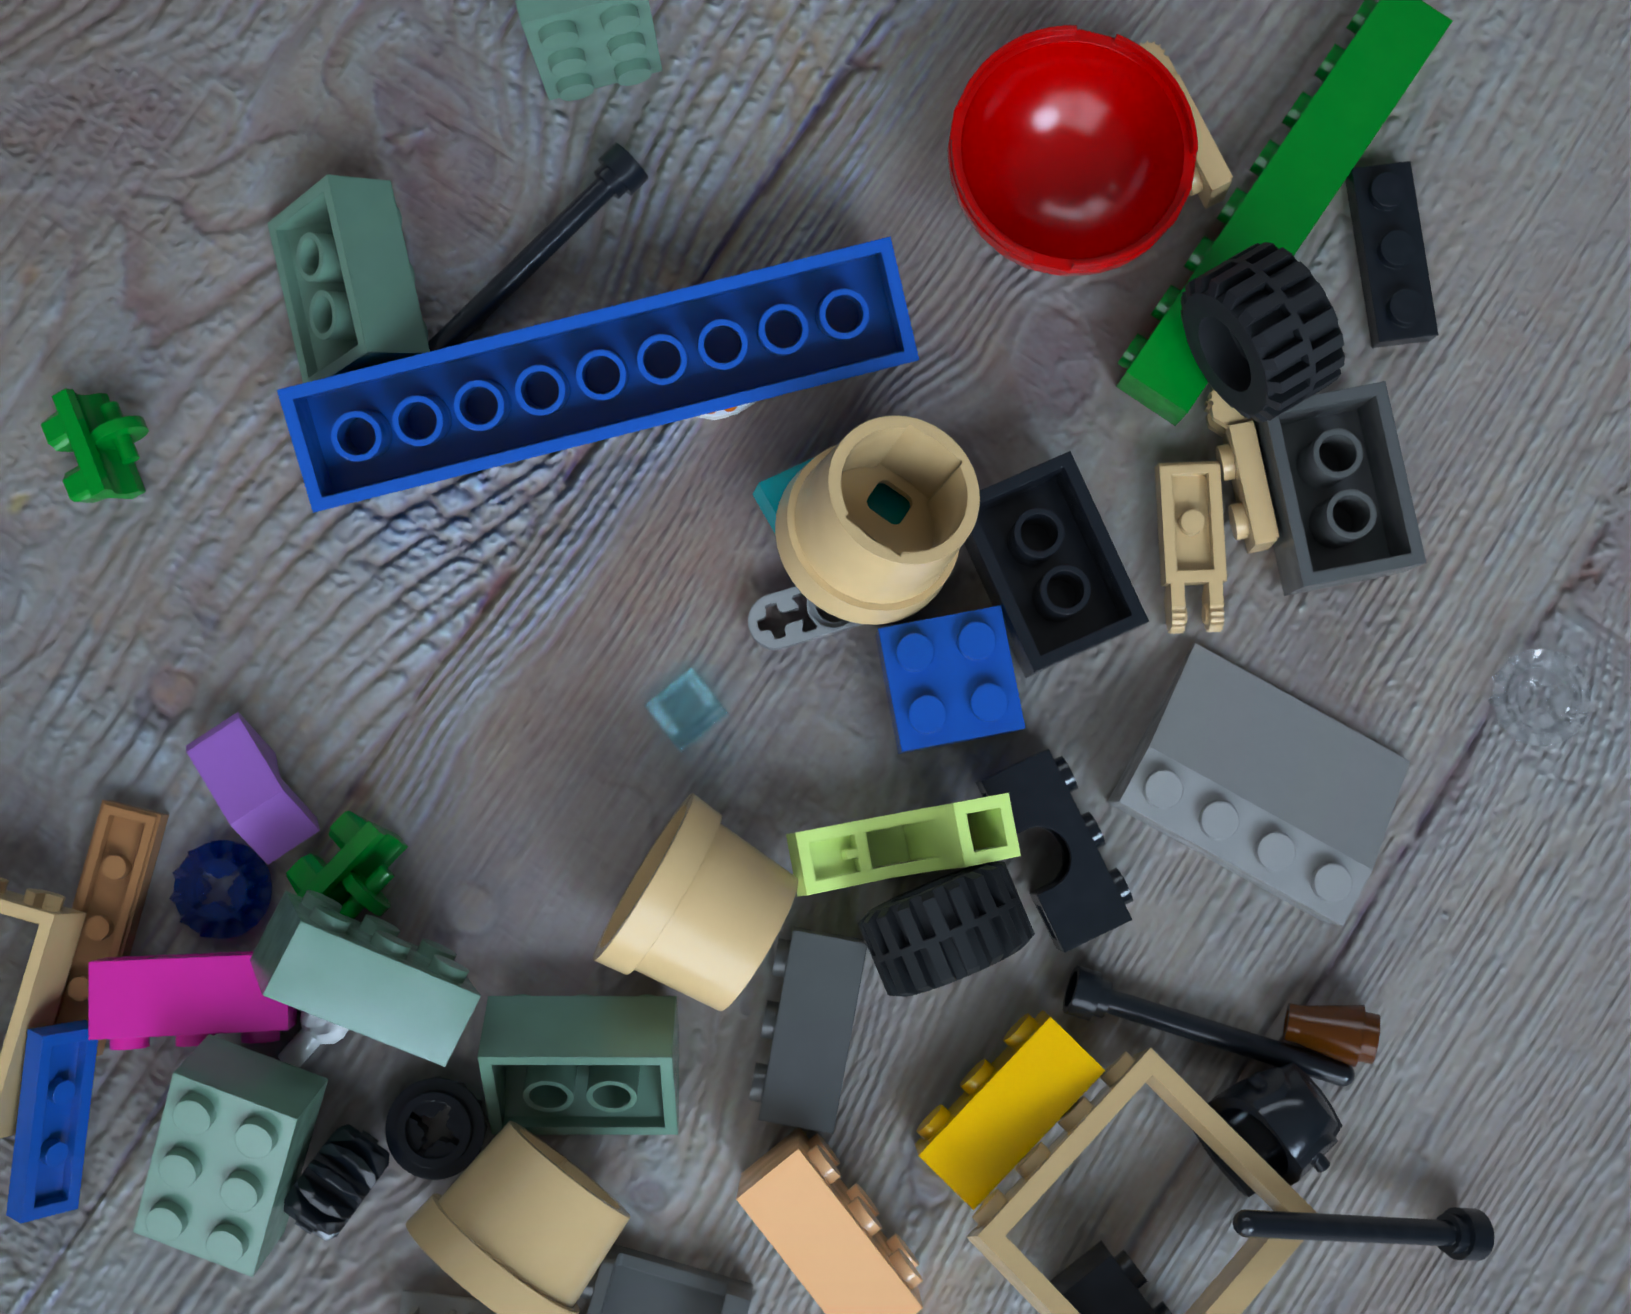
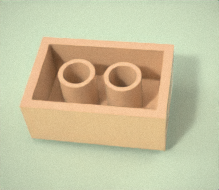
M797 1127L741 1173L736 1200L825 1314H916L923 1309L918 1288L923 1279L916 1269L919 1262L898 1234L895 1233L889 1239L881 1231L882 1226L876 1218L880 1213L865 1191L857 1183L849 1189L840 1179L841 1174L837 1169L840 1162L829 1145L818 1133L809 1139L804 1131Z

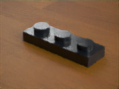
M1411 161L1353 168L1345 182L1371 347L1379 348L1431 341L1439 334Z

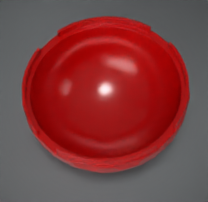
M1077 25L1048 27L1024 34L1006 43L987 58L969 79L953 113L947 148L951 184L965 216L976 232L1006 259L1030 270L1058 276L1097 274L1121 267L1148 251L1176 222L1192 189L1196 153L1198 152L1196 124L1191 107L1176 79L1154 55L1142 46L1119 34H1116L1114 38L1077 29Z

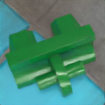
M65 388L53 395L52 399L57 411L42 422L41 427L49 445L56 451L74 452L78 462V466L66 472L62 480L70 500L73 502L95 503L107 498L134 499L145 493V487L135 464V461L139 460L140 456L134 444L149 432L144 418L141 416L124 417L117 401L111 402L106 393L80 395L75 393L73 389Z
M345 811L330 826L328 834L341 850L327 864L321 857L312 853L303 856L286 872V877L297 896L303 898L307 890L321 893L343 906L340 914L355 919L364 908L377 916H382L390 908L391 904L381 891L395 877L388 867L408 846L397 834L366 820L358 814Z

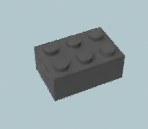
M1386 381L1315 394L1271 421L1256 422L1254 420L1280 536L1273 544L1284 596L1400 574L1427 563Z

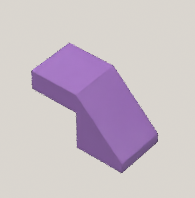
M239 712L186 745L187 754L230 826L268 865L320 831L317 817L280 777L275 752Z

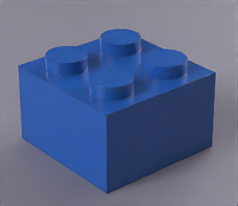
M1001 605L878 628L875 637L898 754L998 736L1025 729Z

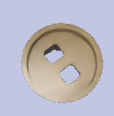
M896 415L878 417L860 424L837 445L824 450L814 457L792 478L784 490L776 513L775 536L778 552L786 572L808 600L837 618L853 623L879 625L897 622L914 615L926 607L941 590L955 566L959 549L975 526L980 506V491L974 468L962 448L949 435L923 420ZM880 483L886 484L909 501L910 508L899 524H891L868 507L867 499L876 485Z
M691 793L670 818L630 881L601 935L593 955V960L625 975L635 970L718 1011H723L733 1003L746 987L775 941L794 901L798 888V878L721 824L722 815L697 795Z
M509 1121L443 1195L432 1194L406 1221L405 1225L415 1242L444 1272L496 1314H579L580 1309L576 1303L631 1216L615 1198L575 1164L532 1132L513 1121Z

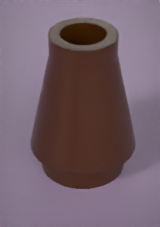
M1288 1003L1283 1026V1040L1296 1042L1353 1067H1356L1358 1062L1373 1064L1380 1036L1379 1014L1366 1012L1365 1005H1297Z

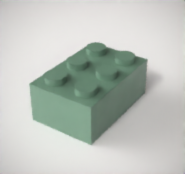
M515 0L521 25L549 101L558 98L565 101L583 99L592 94L596 88L615 83L623 86L640 84L648 80L653 73L663 71L649 0Z
M307 890L302 898L285 891L250 958L262 995L446 1067L481 997L467 978L469 970L454 961L457 954L449 948L429 939L423 938L419 946L398 938L400 930L397 927L375 916L365 915L363 921L359 922L340 914L343 906L321 893Z
M209 1034L173 1072L133 1232L253 1277L285 1232L289 1215L284 1212V1199L301 1176L328 1078Z

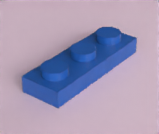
M87 1020L27 1030L6 1216L20 1224L75 1210L79 1206L98 1040H88Z

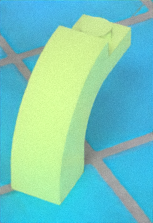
M1009 793L786 834L793 875L798 878L797 896H807L907 875L965 868L1021 856Z

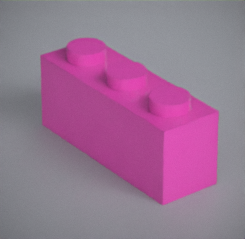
M254 951L104 957L88 962V1040L109 1039L110 1050L150 1047V1037L175 1036V1046L178 1047L198 1046L209 1034L215 1036V1034L241 1033V1043L279 1041L280 1030H289L297 1024V1009L262 995L250 962Z

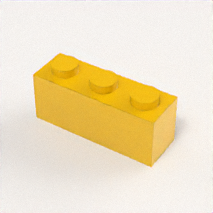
M1043 1010L1035 1018L1029 1013L1021 1017L1003 1038V1041L1008 1045L1007 1048L992 1063L986 1059L977 1063L960 1083V1087L965 1092L949 1109L942 1104L938 1105L926 1116L916 1130L921 1136L915 1143L918 1156L973 1210L1106 1071Z

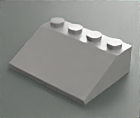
M1194 643L1107 803L1321 922L1344 926L1373 871L1410 761Z

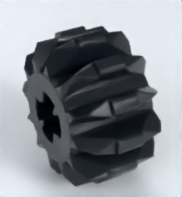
M350 1124L337 1128L287 1194V1197L284 1199V1212L295 1219V1224L310 1235L313 1232L325 1241L337 1237L388 1167L390 1153L378 1145L379 1141L364 1130L361 1133Z

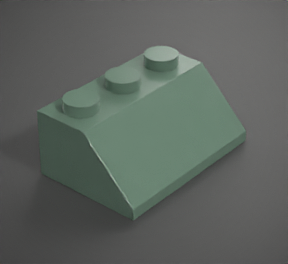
M327 174L267 223L303 383L430 352L428 330L422 319L415 288V273L409 262L402 232V216L396 205L390 180Z
M527 994L488 996L477 1058L492 1135H497L509 1121L521 1125L534 1135H678L679 1022L677 996H655L650 994L639 996H593L588 994L577 996H531Z

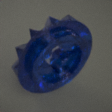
M216 840L203 844L196 849L188 851L187 857L180 867L172 873L175 878L174 891L169 899L176 905L180 914L179 922L199 933L200 937L228 939L248 932L263 918L271 901L272 880L266 863L252 848L240 842ZM238 873L240 874L233 880L234 884L227 890L229 897L232 899L230 901L232 905L228 906L222 900L202 904L207 899L206 895L212 890V886L208 881L210 877L207 874H212L216 879H224Z

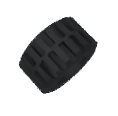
M1264 242L1261 245L1256 243L1191 280L1185 286L1186 291L1181 296L1183 309L1181 310V318L1193 357L1212 388L1231 408L1234 407L1242 416L1248 419L1253 418L1256 422L1271 421L1331 385L1340 377V368L1344 366L1345 361L1342 349L1344 340L1334 308L1320 283L1316 281L1310 270L1301 261L1298 262L1292 253L1283 247L1278 249L1273 243Z
M994 861L966 867L923 884L872 908L858 922L887 995L901 997L913 996L942 987L990 967L1021 950L1035 935L1004 861Z

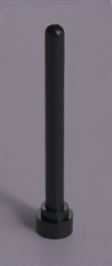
M615 142L598 159L601 165L594 171L597 178L428 341L430 351L462 344L613 196L620 199L625 193L633 195L649 177L632 155Z
M1077 965L1070 975L1063 1000V1013L1089 1021L1093 1016L1103 1018L1107 1013L1277 1067L1293 1062L1309 1077L1338 1086H1347L1354 1080L1355 1072L1352 1066L1329 1056L1114 990L1112 982L1103 980V974L1092 969Z
M1452 1207L1436 1219L1246 1209L1238 1211L1233 1218L1234 1230L1238 1235L1246 1238L1438 1246L1450 1258L1467 1261H1481L1487 1258L1493 1249L1495 1238L1490 1219L1483 1211L1476 1208Z

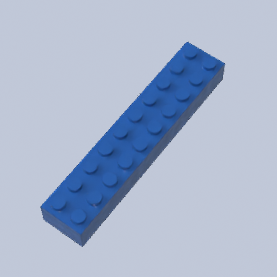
M890 236L278 389L277 393L313 513L919 361V356Z

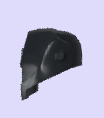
M1292 1062L1263 1072H1255L1250 1077L1233 1084L1207 1103L1290 1186L1297 1183L1312 1167L1317 1172H1324L1329 1168L1330 1162L1325 1157V1154L1338 1142L1336 1136L1343 1125L1322 1090L1295 1063ZM1195 1133L1210 1158L1233 1185L1245 1196L1250 1197L1255 1194Z

